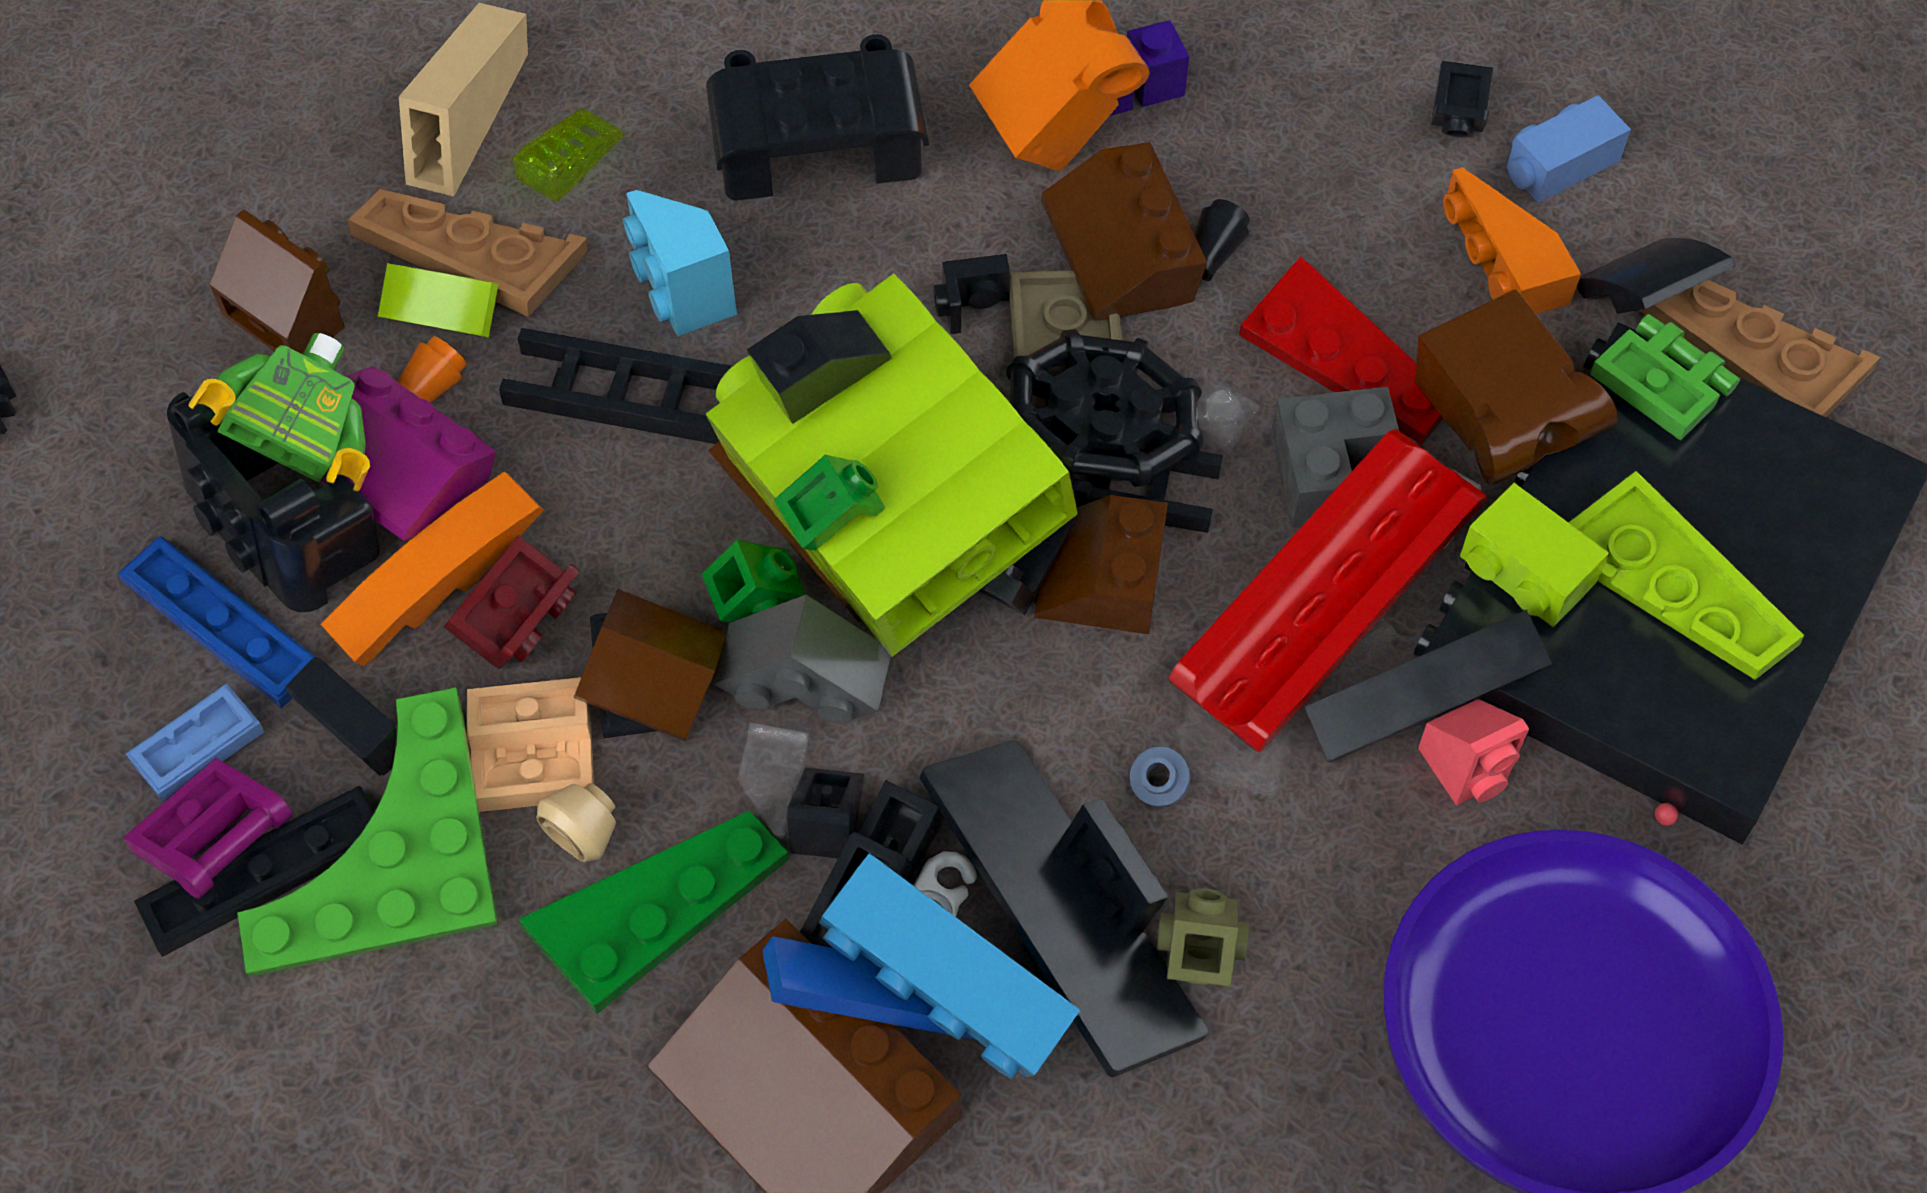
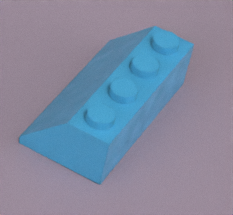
M870 853L819 921L821 925L828 929L823 939L830 946L852 961H855L859 954L870 960L881 969L876 975V979L904 1000H908L911 994L914 993L934 1008L928 1015L931 1021L958 1040L961 1039L965 1032L986 1047L981 1057L989 1065L1010 1079H1013L1017 1072H1020L1026 1078L1035 1075L1080 1012V1009Z

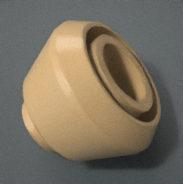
M589 783L585 788L577 784H571L542 798L538 802L536 819L544 832L581 862L599 860L603 856L615 828L616 821L611 814L615 809V804L594 784Z

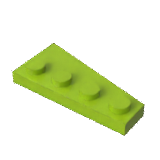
M1637 471L1568 522L1609 552L1598 582L1754 680L1801 644L1804 635Z

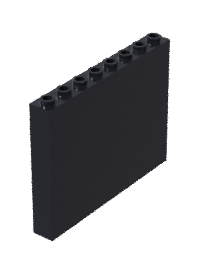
M1618 322L1607 341L1597 338L1583 368L1590 370L1587 375L1598 382L1613 400L1617 410L1616 424L1614 427L1573 447L1545 455L1534 466L1518 473L1514 483L1561 518L1570 522L1637 471L1760 591L1804 637L1797 648L1754 680L1597 581L1554 627L1539 616L1529 614L1552 663V667L1479 699L1523 719L1529 728L1528 736L1661 804L1670 803L1674 805L1679 813L1743 844L1757 823L1927 480V463L1740 378L1736 388L1727 397L1709 385L1721 394L1715 408L1680 441L1590 375L1594 362L1629 329L1648 342L1635 329ZM1668 356V357L1671 358L1673 361H1675V362L1678 363L1680 366H1682V367L1685 368L1687 371H1689L1686 367H1684L1683 365H1681L1679 362H1677L1676 360H1674L1672 357ZM1466 562L1464 569L1470 571V575L1464 584L1456 580L1452 583L1439 609L1440 612L1446 614L1439 627L1430 623L1427 625L1416 645L1413 655L1417 657L1524 610L1517 604L1514 597L1493 581L1485 580L1476 575Z

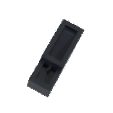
M885 780L859 832L852 831L800 933L811 944L833 948L823 939L828 929L821 925L819 921L869 853L906 881H909L944 820L939 806Z

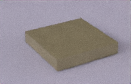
M1074 271L1010 272L1009 303L1013 358L1016 356H1028L1059 339L1062 331L1076 329L1080 335L1122 340L1119 314L1115 313L1109 315L1108 319L1094 321L1076 281ZM1087 358L1088 362H1092L1093 359ZM1063 361V362L1059 363L1058 365H1056V366H1054V367L1066 366V365H1065V362Z

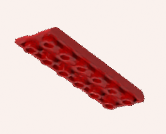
M1396 428L1389 431L1180 659L1168 678L1169 682L1260 754L1487 500V495L1456 472L1441 464L1426 450Z

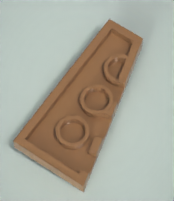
M379 189L348 219L351 236L420 268L498 284L495 302L527 317L563 281L588 251V240L586 237L569 234L566 240L546 236L544 227L522 223L520 229L493 223V215L472 211L471 214H452L445 211V204Z
M1706 280L1647 309L1639 310L1644 315L1651 314L1665 325L1672 322L1685 332L1683 338L1702 352L1707 354L1712 351L1726 361L1724 367L1737 377L1824 417H1827L1875 370L1881 357L1863 349L1860 355H1857L1834 344L1837 337L1817 328L1810 334L1782 321L1784 313L1766 305H1763L1762 308H1753L1737 301L1735 291L1710 280Z

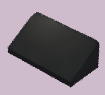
M317 657L311 659L285 686L288 689L286 692L379 776L381 774L384 776L392 769L396 728L393 722L324 661Z

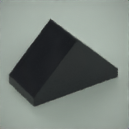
M805 767L787 809V824L792 854L839 858L852 831L856 832L864 783L863 773Z

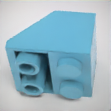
M639 190L626 193L630 216L623 218V224L633 249H636L629 252V258L639 282L649 280L653 290L649 291V298L660 322L669 320L678 337L737 315L729 250L709 212Z

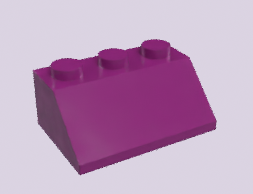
M375 366L346 376L355 383L352 399L361 406L366 439L365 455L370 461V468L359 491L372 504L375 521L403 541H406L416 536L455 504L489 482L497 451L478 439L472 431L461 427L435 409L430 402L419 398L393 380L387 372L379 370ZM329 469L321 479V482H323L324 484L328 483L326 481V476L328 474Z

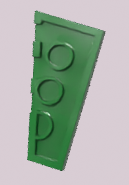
M747 811L518 920L521 928L598 1014L789 861V854L750 811Z

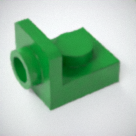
M826 454L774 499L775 504L802 549L814 551L858 514L876 517L885 509L884 504L875 491L878 488V483L874 475L864 464L857 460L851 461Z

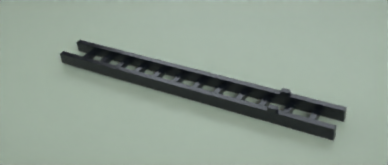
M521 328L517 339L522 355L563 363L561 368L558 367L551 387L503 378L499 387L503 405L711 444L719 442L706 415L678 411L677 409L685 384L716 390L722 377L733 366ZM580 365L615 371L607 397L571 391ZM632 375L669 381L660 407L624 401ZM1152 444L1142 451L1148 453L1157 446ZM1096 449L1095 454L1109 456L1111 451ZM1199 451L1194 457L1180 459L1155 475L1150 497L1109 490L1112 480L1109 478L1097 477L1095 487L1089 481L1073 479L1071 484L1076 508L1109 495L1168 503L1166 526L1208 533L1213 509L1165 500L1170 471L1219 480L1223 455Z

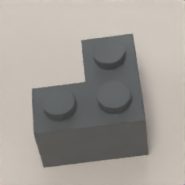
M1388 387L1277 399L1271 438L1292 527L1303 526L1385 434L1395 428L1399 430Z
M804 595L729 623L713 684L734 696L735 701L739 705L748 709L764 710L769 706L797 698L817 710L818 716L832 723L843 724L850 722L852 719L878 712L891 655L877 639L813 598Z

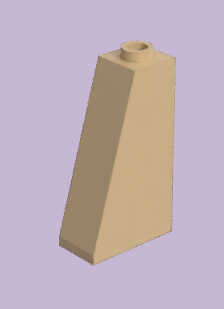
M478 3L400 94L399 108L406 185L455 196L528 55L525 13Z

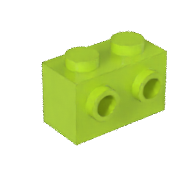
M1513 483L1470 525L1460 557L1468 563L1476 575L1485 580L1493 581L1514 597L1517 604L1523 610L1527 609L1528 614L1539 616L1554 627L1597 583L1609 552L1524 489Z

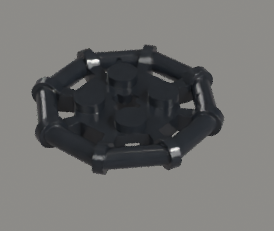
M1076 329L1062 331L1059 339L1028 356H1016L1006 370L1007 377L1010 380V404L1059 458L1069 471L1070 478L1073 474L1117 479L1130 481L1134 487L1149 485L1152 476L1184 457L1191 458L1196 456L1202 448L1204 439L1199 431L1198 400L1201 397L1202 391L1197 381L1189 377L1184 378L1148 348V341L1141 338L1131 342L1080 335ZM1087 358L1093 359L1092 362H1088ZM1065 362L1067 370L1054 377L1045 372L1059 363ZM1138 369L1162 388L1155 390L1137 375ZM1032 395L1046 399V406L1048 405V407L1036 408L1032 404ZM1094 407H1105L1110 409L1111 411H1108L1106 409L1096 411L1094 410ZM1176 411V426L1161 422V413ZM1152 444L1157 446L1148 453L1142 451ZM1096 449L1111 451L1109 456L1095 454Z

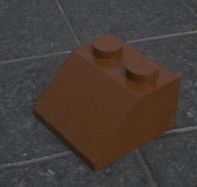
M1109 495L1077 507V520L1039 589L1035 618L1149 634L1168 503Z

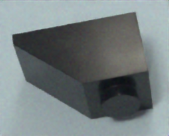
M858 310L797 316L747 349L761 382L792 424L892 359L890 352Z

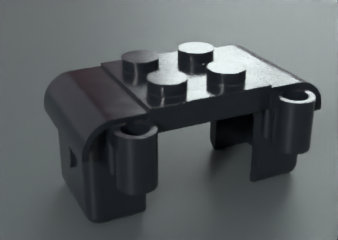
M873 34L865 37L861 41L860 51L757 63L754 55L749 51L735 50L725 57V69L715 72L706 83L717 171L722 170L725 194L733 201L773 196L769 156L774 158L874 146L876 184L914 180L921 174V139L923 146H929L914 61L908 53L892 49L890 40L883 35Z
M185 392L178 394L168 405L167 418L185 490L196 503L193 509L201 526L209 535L212 536L218 533L224 539L229 557L241 572L244 573L250 570L264 587L268 586L290 610L311 612L328 603L327 588L378 558L379 544L373 506L360 491L353 490L354 484L347 476H339L333 484L328 482L314 491L303 479H299L269 497L262 499L247 481L275 466L278 462L217 432L221 423L217 426L211 423L215 413L210 407L197 404L194 409H191L188 404L194 395L189 397Z

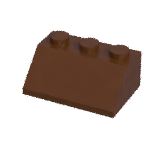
M1150 142L1101 149L1042 192V204L1071 270L1075 273L1076 281L1094 321L1108 319L1109 315L1115 313L1119 314V316H1126L1194 302L1207 266V261Z

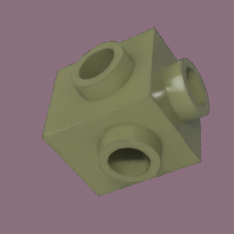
M1208 888L1193 889L1189 893L1175 892L1173 913L1161 912L1157 939V950L1168 951L1167 979L1187 981L1200 985L1213 984L1231 987L1234 959L1245 961L1249 934V923L1238 922L1237 899L1227 898L1224 893Z

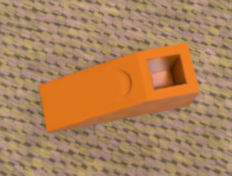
M1465 168L1454 169L1447 194L1443 197L1444 212L1448 221L1453 225L1458 224L1464 234L1465 247L1471 262L1475 265L1480 264L1487 275L1488 289L1492 300L1516 289L1535 314L1571 304L1581 273L1558 233Z

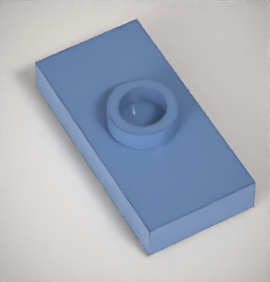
M226 683L128 751L126 756L164 803L215 758L222 762L265 731L257 718Z

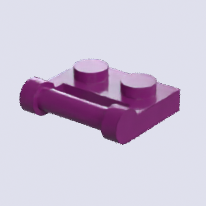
M215 758L123 838L134 855L176 880L190 895L200 899L214 886L212 879L270 827L280 828L292 817V812L287 803L274 791ZM248 808L252 810L197 860L191 859Z

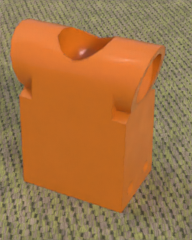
M1043 0L1040 6V15L1030 17L969 86L1015 158L1059 171L1070 163L1119 105L1117 98L1126 96L1140 88L1147 81L1150 72L1149 67L1129 38L1118 34L1109 10L1102 0Z

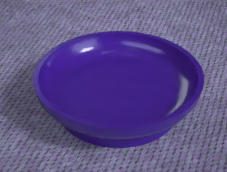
M1575 830L1532 831L1510 835L1486 843L1465 853L1447 865L1425 885L1402 917L1392 940L1384 978V1017L1388 1043L1395 1067L1407 1093L1433 1131L1456 1154L1478 1171L1519 1193L1684 1192L1707 1180L1732 1161L1757 1132L1771 1106L1778 1086L1783 1061L1784 1035L1777 991L1767 963L1751 934L1724 900L1688 870L1655 851L1610 835Z

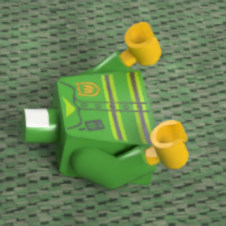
M314 333L303 354L287 346L280 345L271 356L256 353L223 370L215 379L203 381L188 404L191 409H194L197 404L210 407L215 413L211 423L216 426L221 423L217 432L318 483L329 469L326 476L327 482L333 484L337 475H345L354 482L353 490L359 491L370 468V461L365 455L366 439L361 406L352 399L355 383L346 376L334 371L344 352V347L337 340L325 334Z

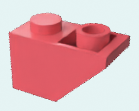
M1476 699L1426 723L1418 749L1456 806L1475 797L1477 802L1482 803L1494 798L1508 786V777L1514 764L1520 758L1519 752L1529 728L1523 719L1480 699Z

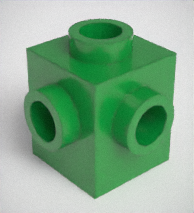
M736 540L701 574L718 617L722 622L731 623L806 595L797 574V566L787 549Z

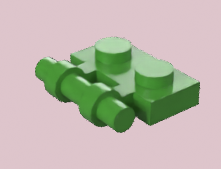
M1647 314L1638 324L1636 332L1647 339L1648 342L1629 329L1594 362L1590 375L1681 441L1715 408L1721 394L1709 385L1727 397L1736 388L1740 378L1724 367L1726 361L1712 351L1705 354L1684 339L1685 332L1672 322L1665 325L1651 314ZM1668 356L1672 357L1674 360H1676V361L1679 362L1681 365H1683L1684 367H1686L1689 371H1687L1685 368H1683L1682 366H1680L1678 363H1676L1675 361H1673V360H1672L1671 358H1669Z

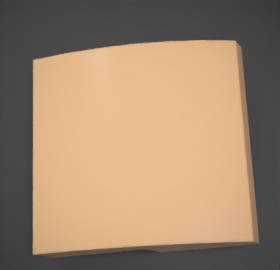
M581 677L467 689V739L471 749V765L479 812L538 806V802L542 798L571 784H577L583 788L589 783L594 784L590 707L588 703L573 698Z

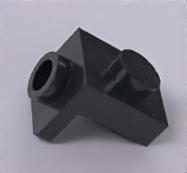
M1442 61L1439 68L1431 125L1442 126V133L1460 138L1471 137L1474 131L1482 132L1488 121L1489 111L1487 107L1493 68Z

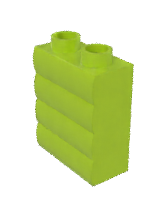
M894 273L869 292L859 283L841 286L827 295L811 314L858 310L890 352L892 359L792 424L761 382L750 356H747L731 367L722 377L716 388V398L720 403L706 413L728 458L795 539V535L774 502V499L825 454L851 461L857 460L871 471L878 483V488L875 491L884 504L885 509L876 517L858 514L816 551L804 550L892 657L1078 514L1070 474L1063 463Z

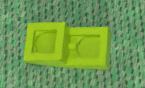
M387 263L378 317L489 338L498 284Z

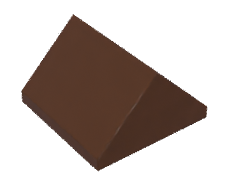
M617 589L573 698L685 741L715 673L727 632Z

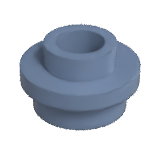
M1153 747L1142 752L1135 759L1130 770L1132 790L1142 802L1152 807L1164 808L1176 804L1185 796L1190 786L1191 774L1187 762L1178 752L1167 747ZM1157 766H1165L1170 772L1168 782L1160 787L1152 786L1149 782L1150 772Z

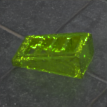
M580 108L526 144L512 157L517 180L558 203L623 137L622 130L589 111ZM586 125L600 134L593 138L580 129ZM573 137L584 145L579 147L569 140ZM562 149L569 153V155L565 157L558 153V151ZM549 160H551L552 162H554V163H556V164L553 165V166H550V165L547 164V162H548Z

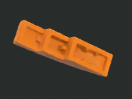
M504 471L455 504L410 539L368 576L320 625L354 662L365 666L382 651L405 625L413 629L417 628L427 620L456 588L466 592L473 587L497 562L518 535L521 536L544 509Z

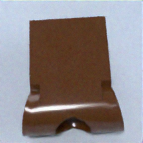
M1516 289L1418 335L1415 384L1469 450L1474 449L1480 472L1489 486H1494L1534 466L1545 455L1573 447L1610 429L1617 422V410L1606 390L1593 378L1575 371L1572 359Z

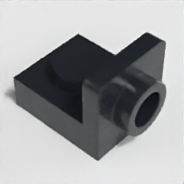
M1007 254L942 262V284L933 285L934 302L937 317L947 316L951 334L961 333L962 306L971 305L977 309H985L996 305L1000 301L1009 300L1010 268Z

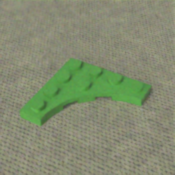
M457 688L396 699L398 730L392 772L384 795L374 815L346 853L321 875L291 894L266 905L238 912L247 975L252 977L498 925L460 694Z

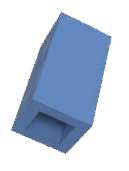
M1597 95L1579 105L1571 104L1565 107L1557 116L1539 125L1532 124L1522 129L1513 139L1506 169L1513 184L1520 190H1526L1539 203L1619 162L1631 129Z

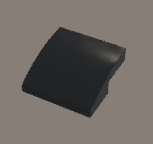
M1665 238L1580 276L1577 289L1584 299L1609 294L1616 313L1620 314L1647 309L1732 269L1735 265L1730 255L1709 244L1687 238Z

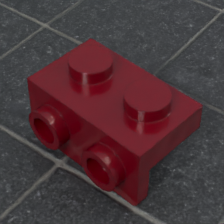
M518 535L444 625V628L499 669L512 656L519 662H522L543 636L534 628L545 614L548 613L556 619L577 594V591L570 587L569 584L580 570L570 564L563 571Z

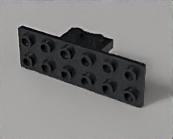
M1015 740L924 767L919 776L921 782L935 804L939 806L943 817L1053 990L1080 1009L1073 1022L1108 1076L1116 1077L1204 1040L1209 1033L1207 1026L1178 982L1173 979H1167L1168 967L1144 932L1168 896L1161 887L1157 876L1149 869L1128 838L1122 824L1116 820L1102 798L1083 804L1071 822L1020 743Z

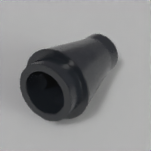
M1217 199L1201 211L1195 237L1207 261L1202 277L1205 281L1212 280L1216 271L1249 235L1247 226L1250 218L1240 206L1233 202Z

